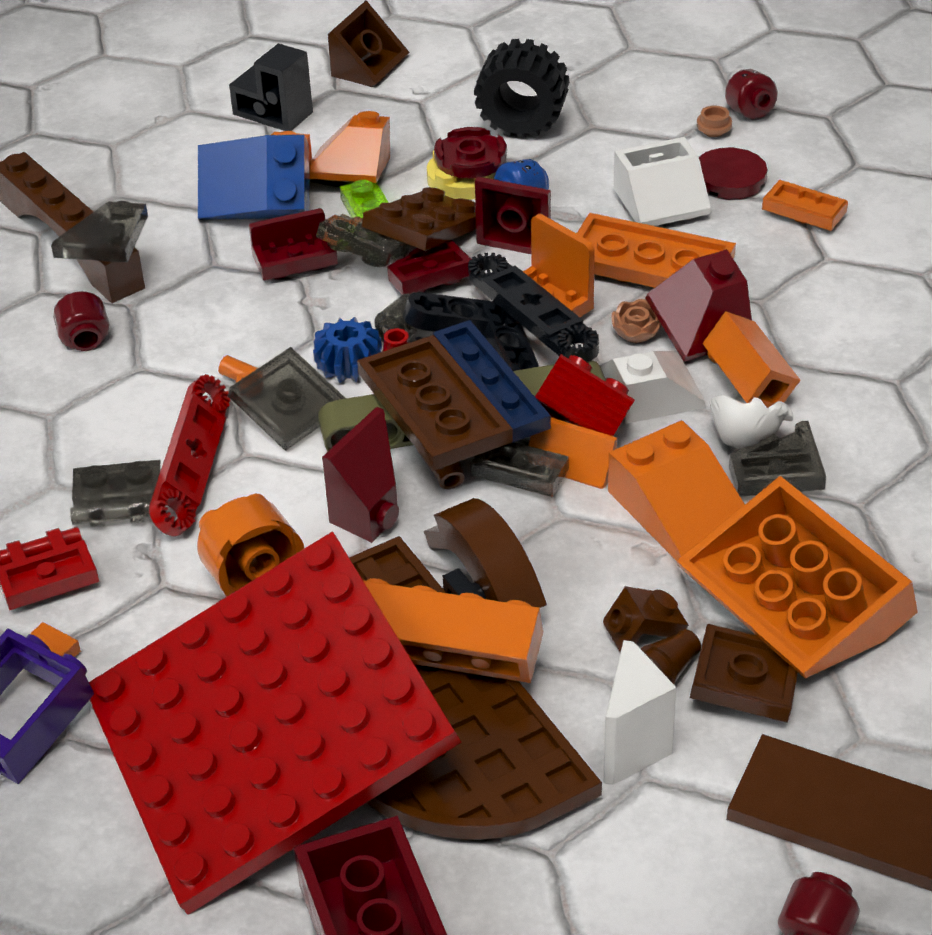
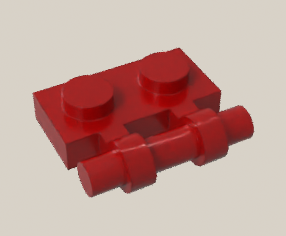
M78 526L65 531H60L59 528L46 531L45 537L23 544L20 543V540L6 544V549L0 550V587L9 611L99 582L97 569L85 541L82 540Z

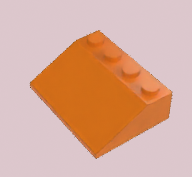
M781 476L677 560L678 566L805 679L883 643L918 613L912 581Z

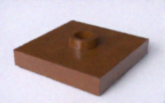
M707 624L689 698L788 723L798 672L757 635Z

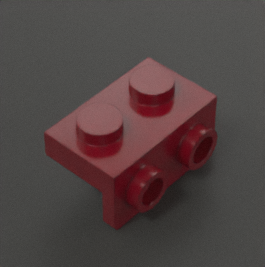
M321 208L249 224L252 255L263 281L281 279L287 275L310 270L317 271L324 267L338 264L337 251L326 230L325 213Z

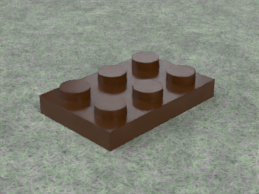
M426 187L418 193L403 195L399 200L381 203L379 207L363 212L362 227L425 251L476 230L475 202L463 198L454 199L445 196L444 191L441 189Z

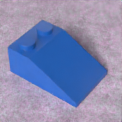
M264 135L198 145L199 220L272 219L310 210L309 143L305 135Z

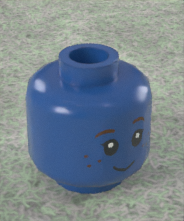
M532 159L503 163L497 169L494 180L549 189V178L546 171L538 162Z

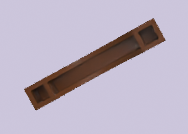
M26 152L12 154L5 160L0 161V202L17 217L32 215L47 224L72 252L92 286L107 300L114 303L145 289L139 250Z

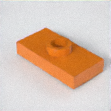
M778 180L765 195L762 203V210L832 231L846 214L848 201L783 180Z

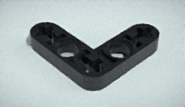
M415 292L408 297L403 311V319L410 326L424 331L435 332L471 320L513 371L539 367L523 326L494 301Z

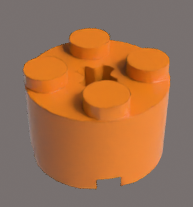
M255 493L247 497L231 500L216 510L206 512L199 521L200 533L197 541L199 558L226 596H229L304 549L300 536L276 506L262 494Z

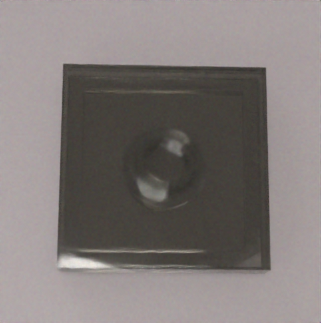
M289 347L229 387L228 397L285 451L320 427L318 413L325 404L335 400L346 399L292 347Z

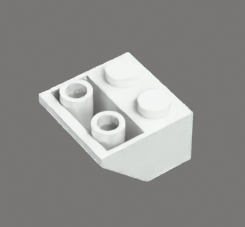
M685 137L614 151V190L635 222L658 227L666 223L691 220L695 217L711 214V205L699 156Z

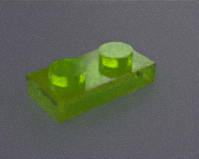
M358 180L352 184L340 186V198L363 239L381 235L362 227L363 212L377 208L381 203H389L379 185L368 180Z

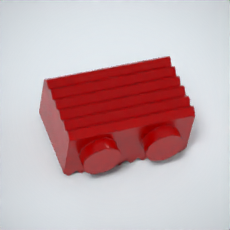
M560 355L536 393L535 398L552 418L614 436L635 399L627 395L629 392L628 388L613 378H606L604 381L592 374L591 365L578 356L570 355L569 358Z

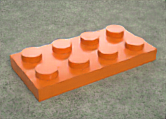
M594 213L588 214L576 233L589 240L595 248V275L653 288L657 287L695 258L727 249L734 259L736 243Z

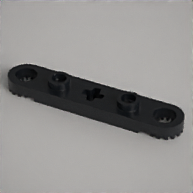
M484 253V256L477 254V257L474 256L472 260H469L468 272L470 282L558 356L563 355L569 358L570 355H575L586 362L598 356L599 334H597V331H592L591 327L583 324V320L517 266L510 265L505 257H502L500 254L496 256L495 253H491V256H488V253Z

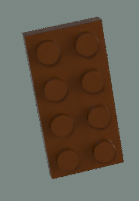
M434 335L357 360L358 374L433 471L513 442L512 427Z

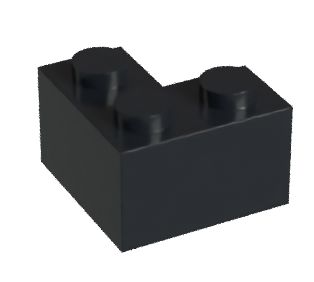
M278 43L256 60L252 67L229 84L233 115L283 131H292L313 113L308 55L306 51Z

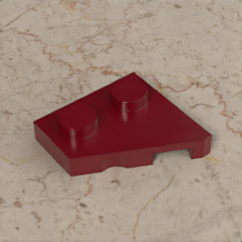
M452 240L437 245L426 252L416 248L409 252L408 256L398 259L387 266L388 279L403 296L415 292H425L428 288L442 284H456L462 278L469 277L468 262L472 259Z

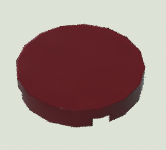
M482 127L454 129L447 133V138L441 140L440 137L434 147V160L437 167L444 173L457 178L474 179L477 176H489L495 173L503 163H506L507 144L504 138L499 134L496 138L490 135V130Z
M734 147L717 148L699 156L708 194L709 191L718 193V198L726 200L743 199L755 195L760 191V186H765L768 172L766 162L759 155L749 150Z

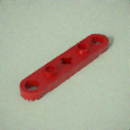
M208 374L200 376L187 388L149 505V514L153 523L161 532L169 536L181 535L196 521L194 520L196 510L201 504L226 420L225 414L231 399L227 397L229 391H224L225 385L221 386V381L219 379L215 381V377L212 375L210 377ZM205 392L208 393V394L210 395V397L212 398V400H213L212 403H211V399L206 400V398L208 397L207 395L203 396V394H204ZM165 506H169L170 508H172L176 513L178 519L175 520L174 516L170 518L169 516L171 515V513H166L168 507Z

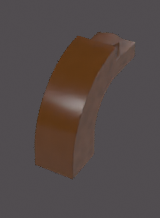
M472 498L434 514L437 526L424 531L429 547L452 551L464 564L473 582L480 585L487 600L501 602L520 600L533 607L540 608L547 605L540 583L525 550L512 529L494 508L480 499Z

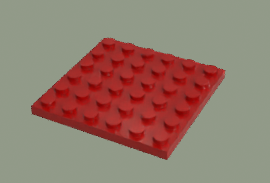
M333 531L89 682L94 692L90 702L179 906L188 915L291 851L295 846L302 844L462 743Z

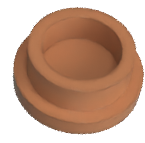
M707 106L701 110V114L697 117L696 126L709 137H719L731 130L732 118L729 116V111L722 106Z

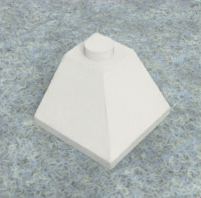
M678 351L637 353L631 356L615 358L600 365L605 378H613L624 384L629 390L627 395L635 399L623 419L625 424L705 408V400Z

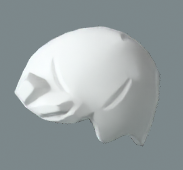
M717 395L710 400L712 416L721 440L726 445L737 449L752 448L767 442L776 434L784 420L792 422L794 419L791 408L782 401H777L767 408L762 400L753 397L750 403H742L726 395Z

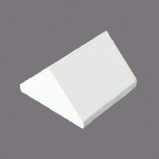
M623 640L605 717L604 783L614 785L671 755L673 749L676 686L633 641Z

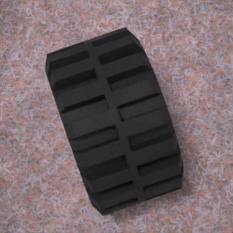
M519 38L511 39L509 45L503 42L488 55L476 81L474 95L477 96L475 99L476 109H482L480 116L484 121L490 120V127L495 131L500 128L504 130L503 135L509 137L511 133L517 134V138H525L526 134L536 137L539 136L541 130L547 132L552 124L556 123L565 102L570 81L569 76L565 75L567 71L565 63H558L560 56L555 51L549 53L547 45L543 43L540 46L534 45V40L526 39L525 43H521ZM519 81L525 83L537 95H520L513 91L507 82Z

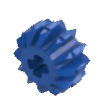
M353 317L350 321H343L339 318L335 324L324 323L323 330L315 332V339L313 341V356L317 369L323 371L325 378L336 376L339 383L346 378H352L357 382L358 376H360L358 374L357 360L380 353L382 350L379 331L372 328L370 321L358 323L356 317Z

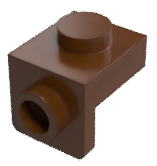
M627 586L624 587L603 619L604 626L620 652L623 640L633 641L636 644L642 634L670 637L683 629H687L689 626L678 609L677 601L669 593L658 589L652 591Z

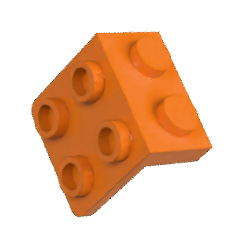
M537 214L531 219L532 266L523 272L576 315L582 317L594 309L595 248L589 240L543 214Z

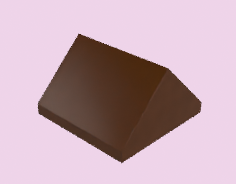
M367 0L328 33L331 76L369 87L375 86L410 53Z

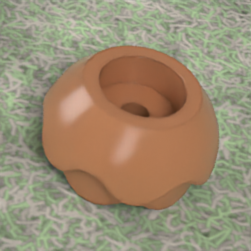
M638 299L634 302L623 301L618 305L617 310L613 311L611 316L612 325L616 333L624 340L632 343L648 341L657 334L662 326L645 299Z

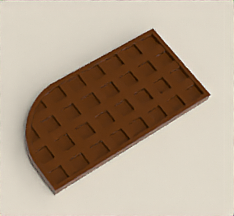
M400 536L349 557L364 581L376 578L384 580L390 585L409 588L422 585L430 587L437 592L446 593ZM415 665L462 743L371 799L367 804L387 818L398 815L401 825L419 832L455 839H493L534 830L602 796V782L519 681Z

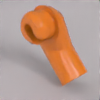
M229 355L223 357L219 364V373L236 381L235 387L241 398L246 400L257 398L264 388L260 369Z

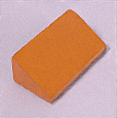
M551 417V429L530 436L526 454V465L603 489L608 484L609 452L617 449V437Z

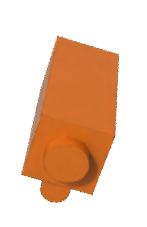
M725 311L702 343L708 350L707 355L710 360L719 365L746 403H750L753 397L761 399L767 408L777 401L785 402L801 381L755 321Z

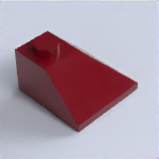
M477 176L475 179L477 244L531 254V219L537 214H543L551 219V190Z
M727 249L691 260L647 293L645 297L684 362L707 355L708 350L702 343L725 311L752 320L747 280Z
M375 407L322 456L329 523L371 543L385 529H390L395 524L399 515L396 482L384 409Z

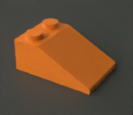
M682 420L609 452L608 492L676 561L745 505L709 445Z

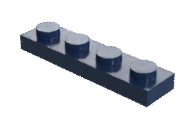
M471 320L433 332V335L512 427L513 442L551 429V415Z

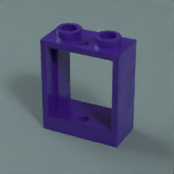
M7 628L0 636V695L23 669L56 686L11 740L0 734V774L19 784L91 699L94 692L85 676L87 669L77 658L67 653L61 657L50 651L49 647L38 637L32 634L24 637Z

